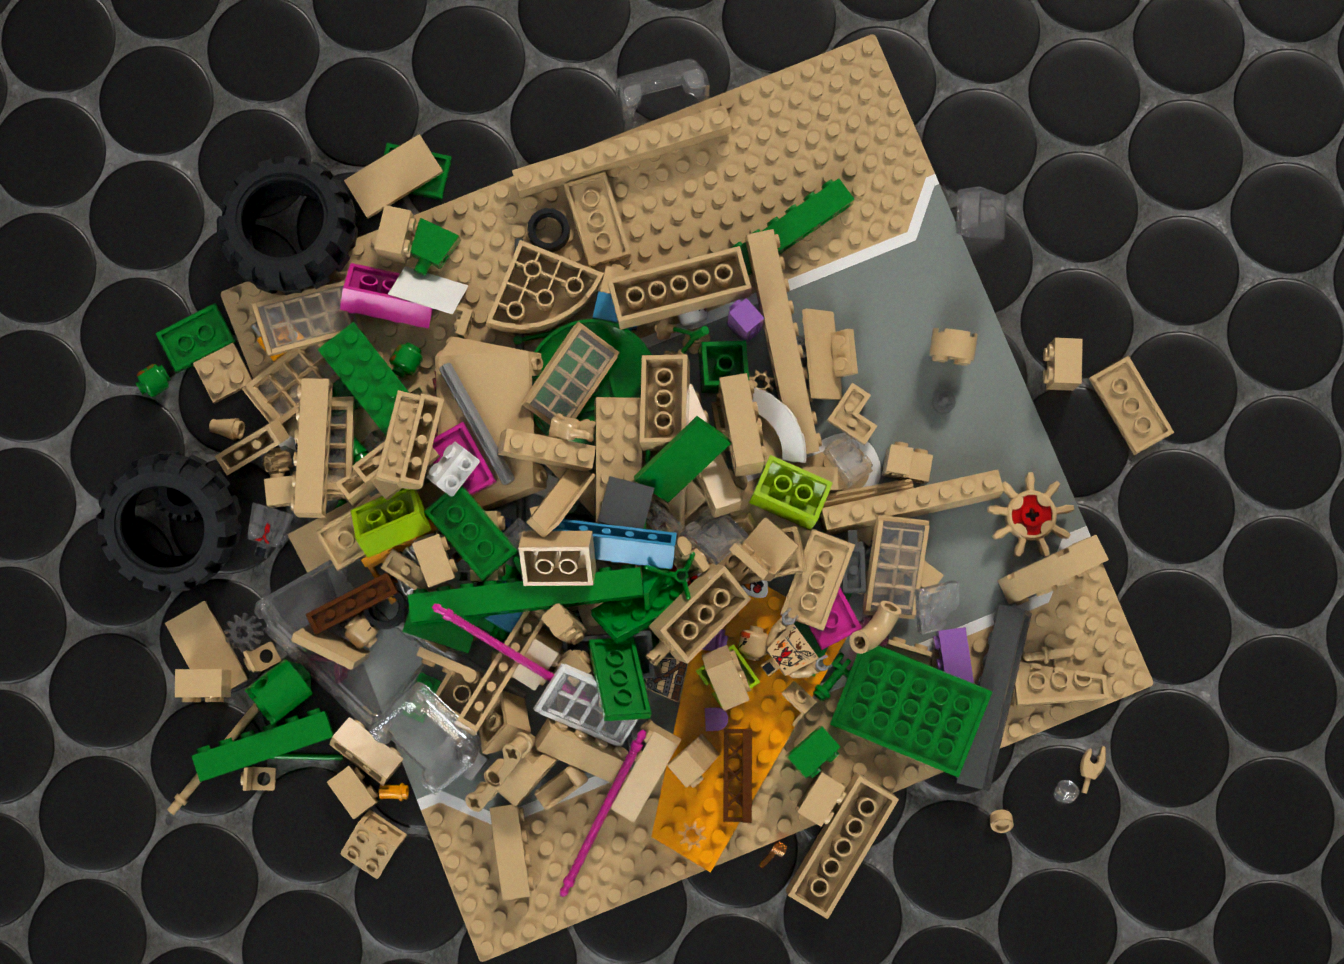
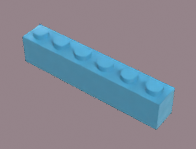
M563 519L552 530L592 531L595 560L629 563L637 566L649 565L661 569L673 568L677 533Z

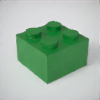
M746 340L701 342L698 349L701 393L719 392V379L721 377L747 373L749 380Z
M818 726L785 757L804 778L808 776L814 778L822 770L820 766L825 761L830 763L840 754L837 750L841 747L823 726Z

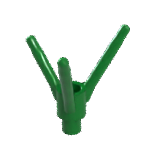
M695 552L690 554L685 567L676 570V572L649 565L645 566L646 570L675 578L678 583L683 585L686 598H691L687 582L690 579L688 572L694 560Z

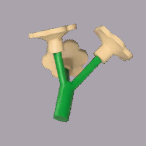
M673 317L658 320L655 325V331L659 340L669 339L671 333L675 332L685 334L683 339L684 348L679 349L677 353L675 351H665L664 355H687L688 349L691 354L695 355L698 353L701 342H710L709 328L707 326L694 330L678 328L673 321Z

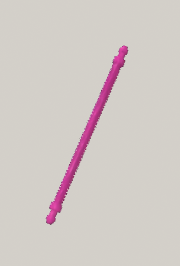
M433 604L432 609L434 612L443 615L442 618L446 621L449 620L453 624L456 623L458 627L461 626L463 630L471 633V635L476 636L481 641L484 640L489 646L509 656L512 660L514 659L517 663L519 662L522 666L524 665V667L542 676L545 680L547 679L550 682L553 678V673L545 670L542 666L540 667L537 663L535 664L532 660L530 661L527 657L525 658V656L509 646L507 647L504 643L502 644L499 640L497 641L494 637L492 638V636L480 628L474 627L471 623L469 624L467 620L464 621L462 617L454 614L453 610L445 609L440 604ZM565 682L562 686V690L572 695L577 690L568 682ZM583 690L578 696V698L590 703L593 699L592 697H588L586 695V692Z
M645 730L638 732L636 740L632 741L631 749L611 786L612 788H610L602 804L603 806H601L593 822L594 824H592L584 840L585 842H583L575 858L576 860H574L568 875L563 880L564 885L560 889L561 897H565L569 893V888L574 886L575 878L614 803L613 801H615L622 783L633 764L632 762H634L635 757L643 747L642 742L646 738Z

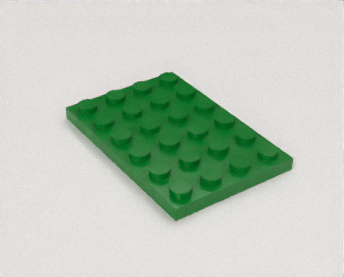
M878 645L870 651L857 654L830 725L959 778L993 691Z

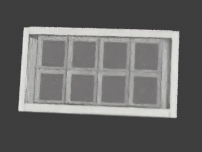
M562 663L533 708L534 711L543 716L620 747L638 721V719L604 721L595 677Z

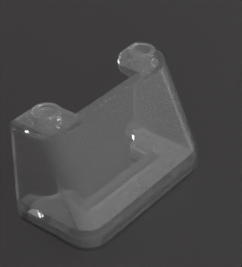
M685 59L619 77L615 83V92L623 121L634 120L635 110L638 107H642V95L682 85L684 95H693L698 103L709 99L710 84L705 70L697 61Z
M421 682L414 684L369 731L377 742L387 744L392 740L423 769L421 775L423 786L435 795L474 765L481 748V740L478 735L475 734L473 736L455 725L458 716Z

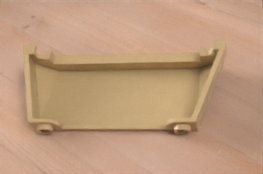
M453 336L449 337L445 342V348L435 356L437 397L444 399L438 421V435L464 422L497 481L472 497L484 511H489L546 489L548 475L541 464L503 456L515 479L507 485L502 484L439 371L442 365L452 364L497 447H499L501 432L507 428L534 434L533 413L521 405L532 387V376H538L543 368L541 353ZM440 489V493L443 495L445 492Z

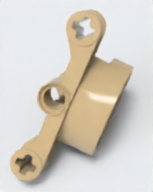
M518 732L514 736L513 741L503 747L504 759H497L484 772L486 782H480L476 790L466 796L467 806L473 811L480 812L499 793L514 807H517L546 776L558 759L538 751L534 735Z

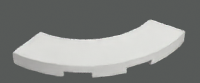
M754 388L752 402H757L759 415L764 417L777 432L782 446V460L805 463L807 455L805 438L792 411L772 394Z

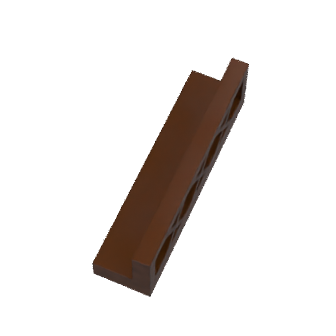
M386 572L305 614L315 635L399 593L393 582L394 577Z
M724 729L723 822L752 823V729ZM728 733L742 734V744L736 750L728 743ZM728 747L733 751V753L729 757ZM741 748L742 757L737 753ZM735 754L742 760V767L736 773L728 767V761ZM728 770L733 774V776L729 780ZM741 771L742 780L737 776ZM735 777L742 783V790L736 796L728 790V784ZM728 794L733 798L729 803ZM741 794L742 803L737 799ZM734 801L742 807V817H728V807Z

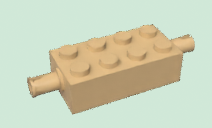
M741 560L730 572L723 565L711 563L710 567L688 586L691 598L687 599L683 591L648 626L659 639V643L646 655L647 659L650 658L649 662L657 666L670 652L676 660L688 664L751 600L739 584L751 569Z

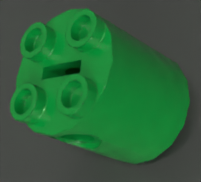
M284 659L244 691L254 701L257 708L271 725H274L313 694L311 691L312 677L302 664Z

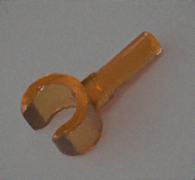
M776 842L771 852L759 866L764 868L774 858L775 854L782 858L787 850V846L781 842Z

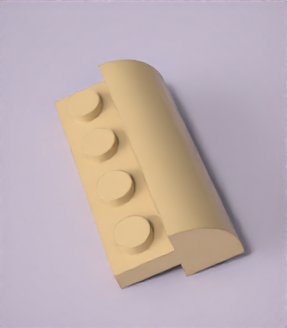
M398 390L376 475L377 480L397 484L398 487L405 489L422 488L444 399L422 393L419 396Z

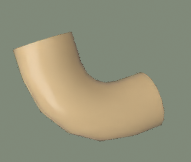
M881 601L869 623L862 629L853 632L850 636L851 648L856 653L863 654L877 647L892 631L901 614V609L892 602Z

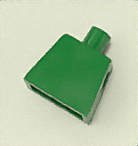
M420 218L410 251L414 258L419 259L414 271L426 276L431 265L441 269L460 244L461 239L459 235Z

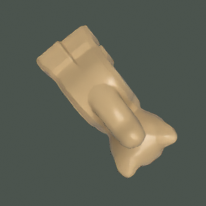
M558 413L551 420L549 437L569 441L581 438L592 442L594 440L593 435L596 422L589 419L579 421L578 419L564 417Z

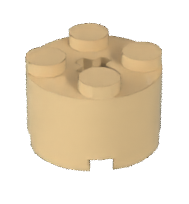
M933 328L929 356H932V361L945 363L949 359L955 360L954 364L968 366L974 361L977 333L972 334L970 337V332L945 328L944 331L939 333V328Z

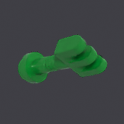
M842 652L832 662V666L835 668L832 675L822 686L817 684L814 687L816 689L813 692L814 695L822 702L831 697L829 691L842 675L847 679L849 677L852 667L850 670L846 667L850 664L851 660L847 658L841 664L839 661L844 657Z

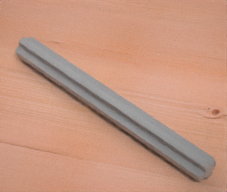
M452 364L442 365L439 371L503 485L511 483L515 477L503 456L497 455L498 447Z

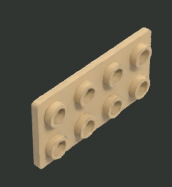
M803 309L802 322L804 325L811 398L841 400V377L858 374L854 330L835 331L834 313L831 311Z

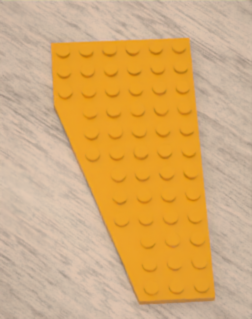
M768 587L767 596L764 598L749 596L751 600L722 628L725 630V636H728V648L734 644L738 650L740 634L743 630H750V626L764 628L763 633L769 635L771 627L782 617L780 613L786 597ZM846 638L828 647L825 653L828 657L823 659L824 665L829 666L832 664ZM701 650L687 666L673 735L679 737L681 741L670 761L701 734L706 737L720 755L702 774L704 779L694 788L691 785L686 788L667 764L651 837L711 872L740 823L723 822L724 729H752L753 800L794 730L795 726L792 723L801 714L782 696V692L795 681L813 697V692L816 690L814 687L817 684L820 685L828 669L816 673L815 677L810 676L806 678L784 676L780 669H778L768 677L760 666L771 658L768 653L765 657L760 658V661L744 658L760 683L747 692L749 701L725 710L728 715V723L725 728L718 731H706L705 708H721V706L712 695L715 691L711 685L706 686L696 670L704 665L701 655L711 652ZM728 733V743L734 750L742 744V734ZM728 747L729 757L733 753V751ZM742 748L737 752L741 757ZM735 754L728 761V767L736 773L742 767V760ZM728 770L729 780L733 776V774ZM742 771L737 775L741 780ZM735 777L728 784V790L736 796L742 790V783ZM728 794L729 803L733 798ZM742 794L737 798L741 803ZM736 801L728 807V817H742V807Z

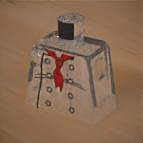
M253 502L247 537L252 541L258 542L254 555L267 559L271 546L282 549L288 538L287 534L293 529L298 517Z

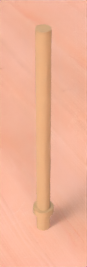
M255 703L225 739L232 737V740L235 741L260 711ZM197 773L180 794L177 793L174 797V802L167 809L171 814L175 815L182 805L185 806L188 803L187 799L201 783Z

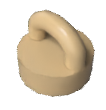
M995 810L990 814L991 829L998 833L1010 831L1014 826L1012 814L1007 810Z

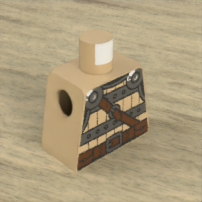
M663 658L660 661L662 677L643 678L646 679L645 688L675 702H679L688 664L675 658Z

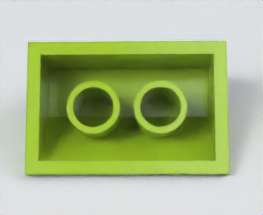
M770 455L749 503L812 530L819 518L833 482Z
M402 488L388 501L382 496L351 510L356 541L368 558L431 531L428 516L424 513L425 508L417 489Z

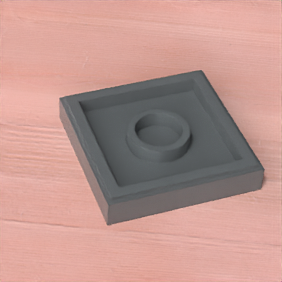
M609 476L597 521L615 526L644 529L654 487Z

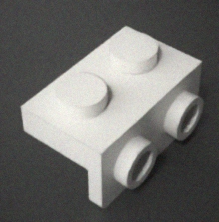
M454 441L452 445L445 449L443 457L439 462L430 468L429 475L426 478L453 497L479 464L480 460Z

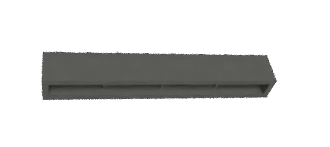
M999 604L998 610L994 613L993 621L995 625L993 632L990 633L988 638L989 650L983 659V675L978 680L979 686L993 692L957 779L959 784L990 791L1032 613L1027 610Z

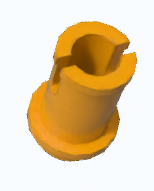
M400 783V785L382 786L380 784V799H399L400 801L408 799V785Z

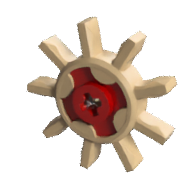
M1028 472L1025 477L1026 490L1017 494L1006 481L1002 483L1004 493L1010 498L1007 507L997 505L987 507V512L993 515L1005 516L1006 526L997 530L992 535L993 539H1001L1010 532L1018 538L1014 548L1015 557L1022 555L1026 541H1036L1042 557L1050 555L1049 547L1044 539L1050 532L1059 538L1069 539L1071 534L1065 529L1058 527L1055 523L1057 515L1068 514L1074 510V505L1055 507L1050 498L1060 486L1058 481L1049 485L1043 494L1035 491L1033 472ZM1029 512L1035 514V518L1032 521L1030 518H1026V514Z

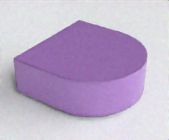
M705 708L706 731H718L726 727L728 715L723 709Z

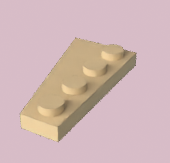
M1020 662L1014 687L1016 706L1107 700L1109 698L1106 675L1066 670L1060 667L1042 666L1037 663Z

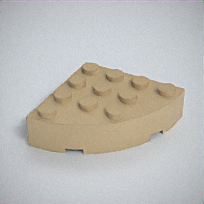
M520 240L487 318L486 326L501 332L518 334L540 332L556 327L571 319L587 305L598 290L604 273Z
M1094 535L997 581L1008 604L1015 603L1016 606H1019L1029 601L1028 597L1036 594L1037 597L1058 589L1061 585L1079 579L1078 577L1104 568L1103 562L1109 559L1097 535Z

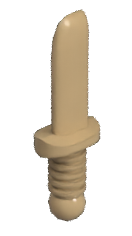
M1042 647V651L1026 653L1024 659L1028 662L1031 660H1043L1044 664H1048L1049 659L1072 656L1074 648L1047 650V647Z

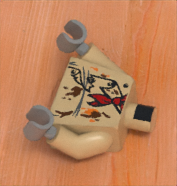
M791 608L787 609L782 617L771 627L767 637L766 645L768 648L766 651L771 658L760 665L769 677L780 669L784 676L806 678L831 668L832 664L826 666L823 663V659L828 657V655L818 658L793 624L798 619V615L793 619L790 618L788 612Z

